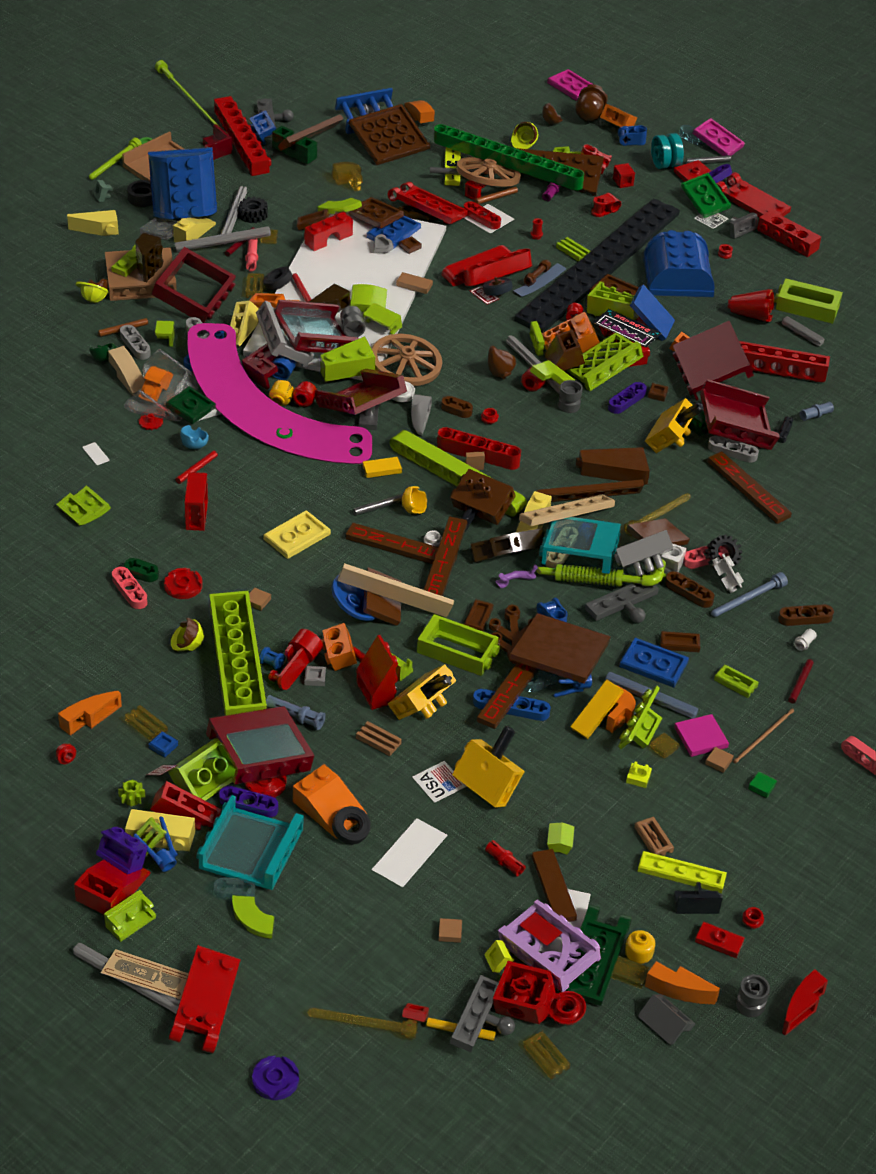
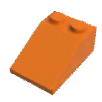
M325 764L293 785V803L335 838L337 837L334 835L332 823L339 810L344 807L354 806L365 811L341 778ZM351 818L346 819L344 827L346 830H349L358 822Z

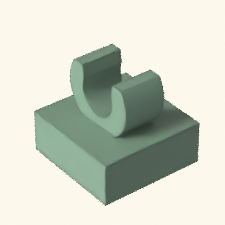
M103 180L96 181L93 191L98 202H104L105 198H110L111 195L107 191H113L111 185H106Z

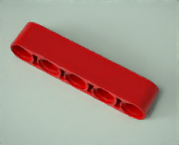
M504 245L497 246L446 266L442 271V277L452 286L465 283L463 268L510 253L511 251Z
M530 249L516 250L463 268L465 285H478L493 280L494 277L499 278L531 267Z
M447 427L438 430L437 448L444 452L466 457V453L484 452V463L510 470H516L520 467L521 449L517 446Z

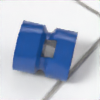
M279 355L272 362L278 368V371L272 376L278 380H287L298 362Z

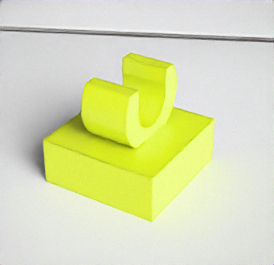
M635 761L631 764L626 783L646 788L652 768L647 764L645 766L639 765Z
M496 940L484 954L492 972L500 973L506 966L507 961L514 962V958H511L509 954L510 949L506 948L501 940Z

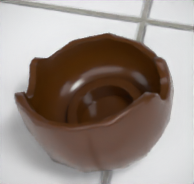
M547 103L542 109L544 120L550 125L562 122L563 119L560 118L561 116L557 114L554 107L550 105L551 103Z

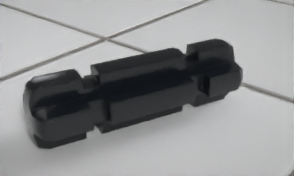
M784 417V422H782L779 430L780 438L778 442H786L793 424L792 417Z

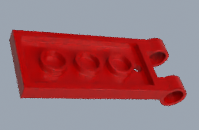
M736 172L727 177V183L732 186L728 189L723 181L716 183L729 201L750 213H756L758 217L770 210L783 217L791 211L789 205L743 181Z
M412 182L403 183L400 189L394 187L387 193L389 200L403 201L404 204L439 218L446 224H452L468 214V210L413 185Z
M199 945L197 946L168 1038L169 1040L180 1043L186 1028L206 1035L202 1051L214 1053L241 959Z

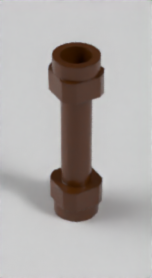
M549 260L541 261L539 267L532 274L528 273L525 276L524 283L527 286L533 285L536 282V278L542 272L549 270L551 262Z

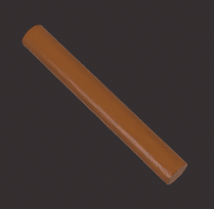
M517 187L502 190L476 198L475 202L477 204L485 203L517 193L518 189Z
M144 318L98 330V334L102 337L120 332V328L124 325H132L135 328L148 325V320Z

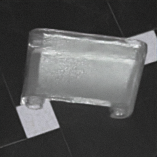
M158 349L144 363L142 368L143 377L152 366L171 372L173 377L167 391L162 389L156 402L143 391L138 390L125 402L124 407L135 414L146 416L154 414L156 418L181 421L183 418L168 409L166 402L189 386L196 390L199 384L194 373L164 351Z

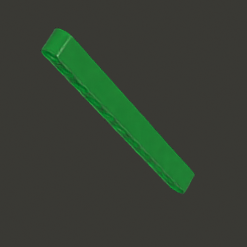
M438 124L434 127V142L438 145L482 160H495L497 165L572 190H581L583 188L584 172L582 170L443 124Z

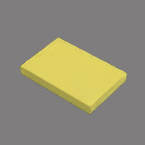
M306 510L265 533L263 539L285 558L289 559L329 536L331 529Z

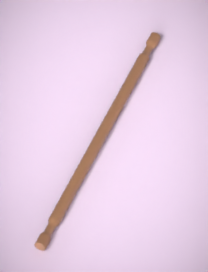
M790 709L787 714L781 717L773 726H771L745 751H743L738 758L734 759L733 762L736 764L741 758H743L748 752H750L758 743H760L777 726H779L786 718H788V716L794 712V709Z

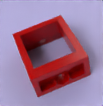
M188 472L184 502L186 530L205 531L208 507L207 473Z

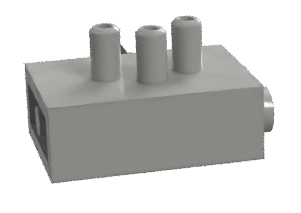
M667 530L617 548V553L614 554L618 566L622 565L624 569L633 565L637 576H641L644 574L640 562H644L647 572L654 570L651 558L654 559L657 569L664 567L660 555L672 551L673 545Z

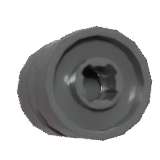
M355 306L344 308L340 313V319L345 335L349 337L361 336L365 332V323L361 310Z
M566 380L561 383L558 407L561 411L575 413L580 409L583 387L579 382Z
M752 974L742 979L736 999V1007L741 1014L747 1017H758L764 1012L770 992V985L765 978Z

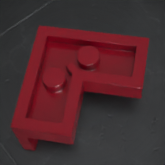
M214 124L213 135L203 138L204 148L212 147L213 160L232 154V137L217 124Z
M266 343L243 359L242 362L248 377L268 390L270 388L268 378L275 374L278 368L277 365L271 362L276 356L271 355Z

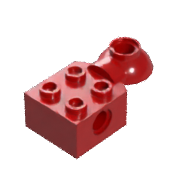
M507 961L493 996L494 1008L497 1014L540 1024L547 1017H550L562 1025H573L580 1021L586 1012V1003L580 994L574 991L555 992L551 971L512 961Z

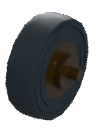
M494 277L493 280L483 284L484 294L489 296L498 295L499 297L501 294L512 290V281L510 278Z

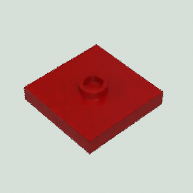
M699 160L674 167V173L684 182L711 172Z

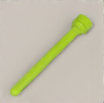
M136 137L131 139L125 149L89 175V179L94 180L122 159L123 153L142 145L141 141Z

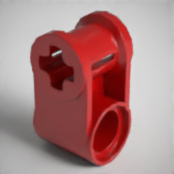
M611 193L594 197V207L591 210V214L595 217H603L604 215L617 212L621 207V201Z

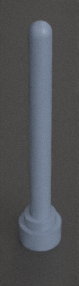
M779 572L773 575L769 582L712 610L711 615L717 617L772 588L781 589L788 584L787 577L784 573Z

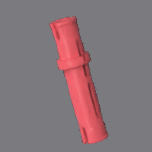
M258 238L248 240L245 260L247 262L246 268L249 271H254L257 268Z

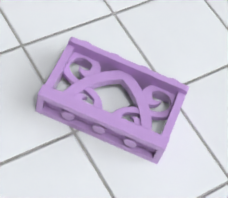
M538 899L508 926L504 925L498 930L500 940L521 961L528 966L551 971L554 986L561 992L568 989L569 984L594 962H598L601 959L600 946L597 941L589 939L580 928L573 927L564 916L556 914L548 904H543ZM534 912L538 913L562 932L558 936L562 939V953L547 951L541 954L539 952L540 941L526 930L520 932L523 929L520 924ZM532 939H534L536 942L533 946L528 944L529 942H532ZM580 948L583 952L586 953L580 959H574L570 957V955L573 957H578L581 955V952H576V949ZM554 957L555 961L552 962L549 958ZM568 963L573 964L569 969L564 971Z

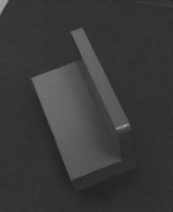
M653 994L638 1015L641 1020L670 1045L676 1042L683 1031H691L695 1025L690 1018L667 998L659 994Z

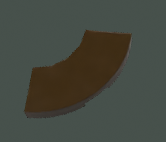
M407 205L397 208L403 211L404 216L411 219H418L429 223L439 219L413 206Z

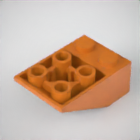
M586 312L576 315L542 333L546 350L557 334L572 329L582 353L599 344L600 341Z

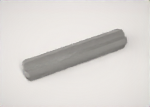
M788 316L783 318L782 324L817 346L823 345L825 339Z

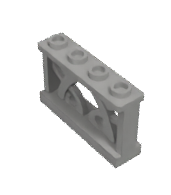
M265 300L257 310L256 315L271 355L276 357L282 355L301 363L302 367H306L314 357L313 352L294 350L290 341L282 334V327L274 313L275 308L272 307L270 302ZM281 316L294 337H297L298 332L305 333L299 317Z

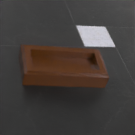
M328 209L298 217V230L305 229L307 226L329 218Z
M475 599L464 625L484 631L494 604Z
M661 631L660 644L662 648L670 651L700 653V634Z

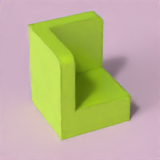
M157 321L155 335L157 338L169 339V347H173L174 321Z

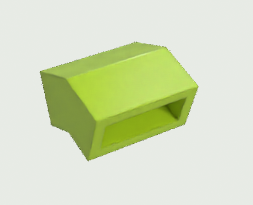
M563 822L549 823L548 848L553 849L554 852H561L567 855L573 847L574 826Z

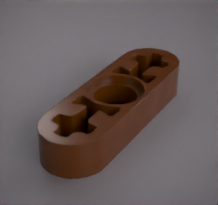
M672 571L666 575L665 585L667 588L700 607L709 608L713 605L715 595L711 590L679 572ZM685 588H692L694 591H687Z
M826 604L783 607L780 610L778 620L785 626L824 624L832 621L834 609ZM802 613H807L811 617H804Z

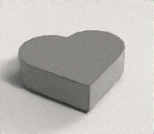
M383 234L377 235L374 239L375 253L390 252L394 247L392 241Z

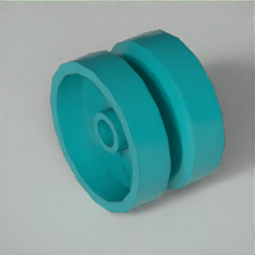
M677 133L653 137L651 155L656 168L665 169L669 166L678 167L682 165L684 148L681 137Z

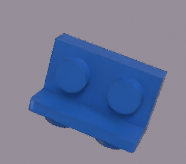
M265 110L250 118L252 132L256 134L257 140L261 141L263 145H266L264 138L272 135V132L276 130L275 125Z

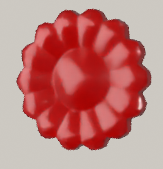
M144 414L139 419V425L146 430L158 429L163 424V418L157 414Z

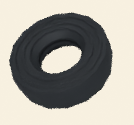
M279 267L268 273L264 277L263 282L268 290H277L288 284L293 276L288 267Z
M354 806L344 807L339 810L332 823L334 835L343 843L351 845L358 844L366 839L371 826L369 816L365 811ZM349 818L356 820L359 824V830L356 832L347 831L344 827V821Z

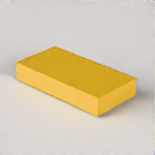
M398 457L363 461L362 466L366 478L402 473Z

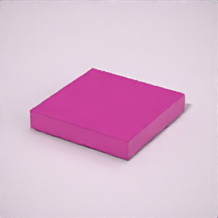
M712 714L675 723L674 728L691 757L712 752L715 747L725 749L729 746L728 740Z

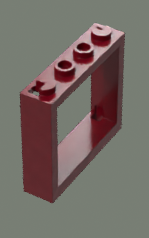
M184 247L155 282L151 295L184 314L199 318L202 323H205L208 318L212 319L215 313L214 310L218 311L222 304L221 301L227 299L229 291L232 292L236 285L234 283L236 276ZM184 263L223 285L207 307L167 286Z

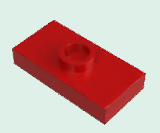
M703 921L695 942L737 958L745 937Z

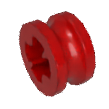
M728 244L720 245L718 256L723 259L731 258L733 247Z

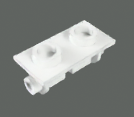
M722 554L723 559L720 560L719 557L713 559L714 564L712 565L719 576L723 573L727 574L721 580L726 590L732 593L737 590V585L741 588V583L744 581L739 572L734 573L732 569L734 563L730 556L725 557Z

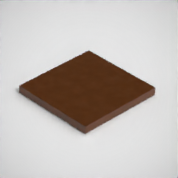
M402 104L349 120L348 124L376 165L430 149L429 142Z
M537 613L510 653V660L585 684L608 646L611 636Z

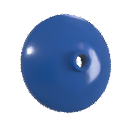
M337 575L332 582L331 589L338 606L353 618L366 621L376 619V617L363 612L364 590L339 582V575Z

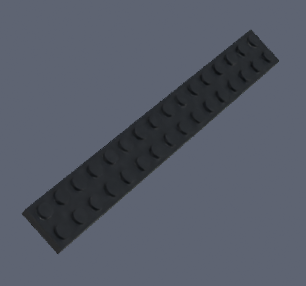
M653 198L516 314L514 321L530 328L531 322L537 321L541 333H544L567 313L568 305L579 303L590 293L591 287L605 275H611L679 216L680 210Z

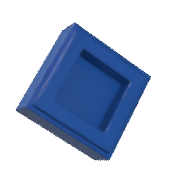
M163 731L149 743V749L164 758L178 746V740Z

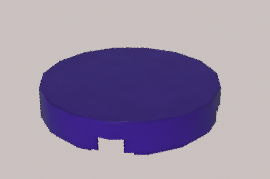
M268 1056L261 1059L254 1067L252 1074L253 1087L265 1099H285L291 1096L297 1089L299 1070L295 1063L287 1057Z

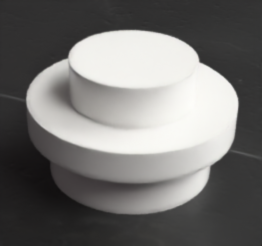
M429 531L424 536V543L438 547L442 537L437 531Z

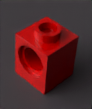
M629 163L614 165L613 180L619 188L634 186L635 172Z

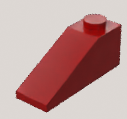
M168 781L157 791L150 810L156 813L195 818V821L202 822L203 826L213 827L216 817H220L222 810Z

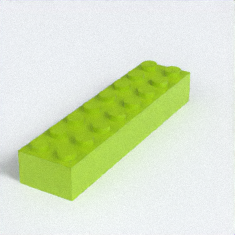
M249 591L209 594L211 621L225 716L267 709Z

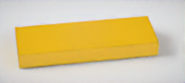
M606 680L571 725L572 730L589 739L624 693L623 689Z

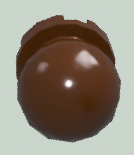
M589 84L581 89L575 103L576 113L580 119L595 121L601 116L608 101V95L605 94L602 87Z

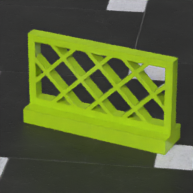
M616 332L583 353L585 364L580 365V368H570L565 371L583 382L586 389L591 391L643 357L641 344L637 341L633 343ZM616 339L620 341L619 343H611ZM610 348H618V350L610 351ZM605 356V359H597V357ZM588 357H593V360H585V359H587ZM584 365H592V367L583 368Z

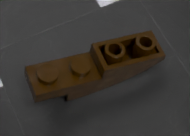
M541 528L471 543L474 562L539 549L543 543L544 534Z

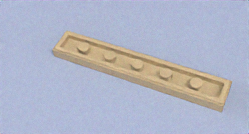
M602 494L524 512L519 515V520L530 526L611 508L615 506V500Z
M345 563L338 576L339 582L444 617L448 616L454 604L452 599Z

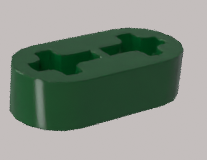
M137 558L127 559L124 563V567L136 579L154 582L159 578V570L155 564Z

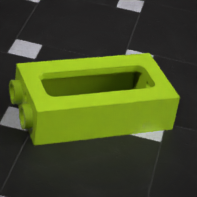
M785 278L784 283L779 286L774 303H777L776 310L833 324L840 307L843 292Z
M434 614L418 638L417 653L482 676L486 669L489 670L492 658L497 657L499 653V637ZM439 637L481 652L483 656L480 659L433 641Z

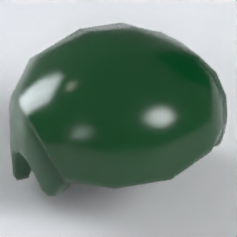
M109 343L103 346L98 345L94 349L91 347L89 351L94 360L107 362L109 361L108 351L117 348L114 343Z

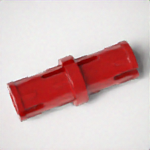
M494 840L487 844L485 851L498 860L499 865L505 866L517 877L524 872L526 866L518 861L511 851L505 850Z

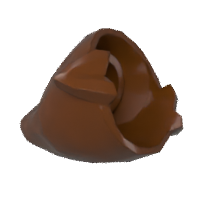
M490 346L488 351L489 370L493 376L504 380L507 376L511 375V371L516 365V358L508 351Z

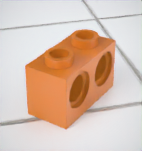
M609 104L605 105L600 118L619 127L634 126L637 117Z
M345 623L322 630L324 638L321 641L324 650H327V653H324L328 665H332L334 671L357 664L351 637Z

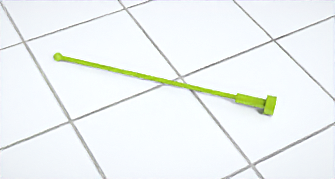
M163 60L156 62L155 69L161 74L164 73L168 79L172 80L213 124H217L173 78V74L168 70V65Z

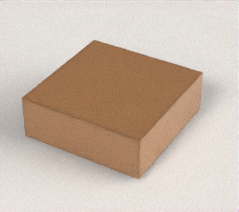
M484 452L466 453L465 463L477 470H484Z
M254 588L249 593L251 607L260 611L271 600V594Z
M715 747L706 759L705 764L724 773L733 761L734 755Z
M440 918L439 941L461 943L462 920Z

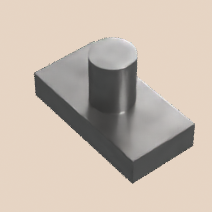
M752 212L741 218L733 217L730 220V237L737 238L757 229V214Z
M379 404L360 412L359 427L367 430H377Z

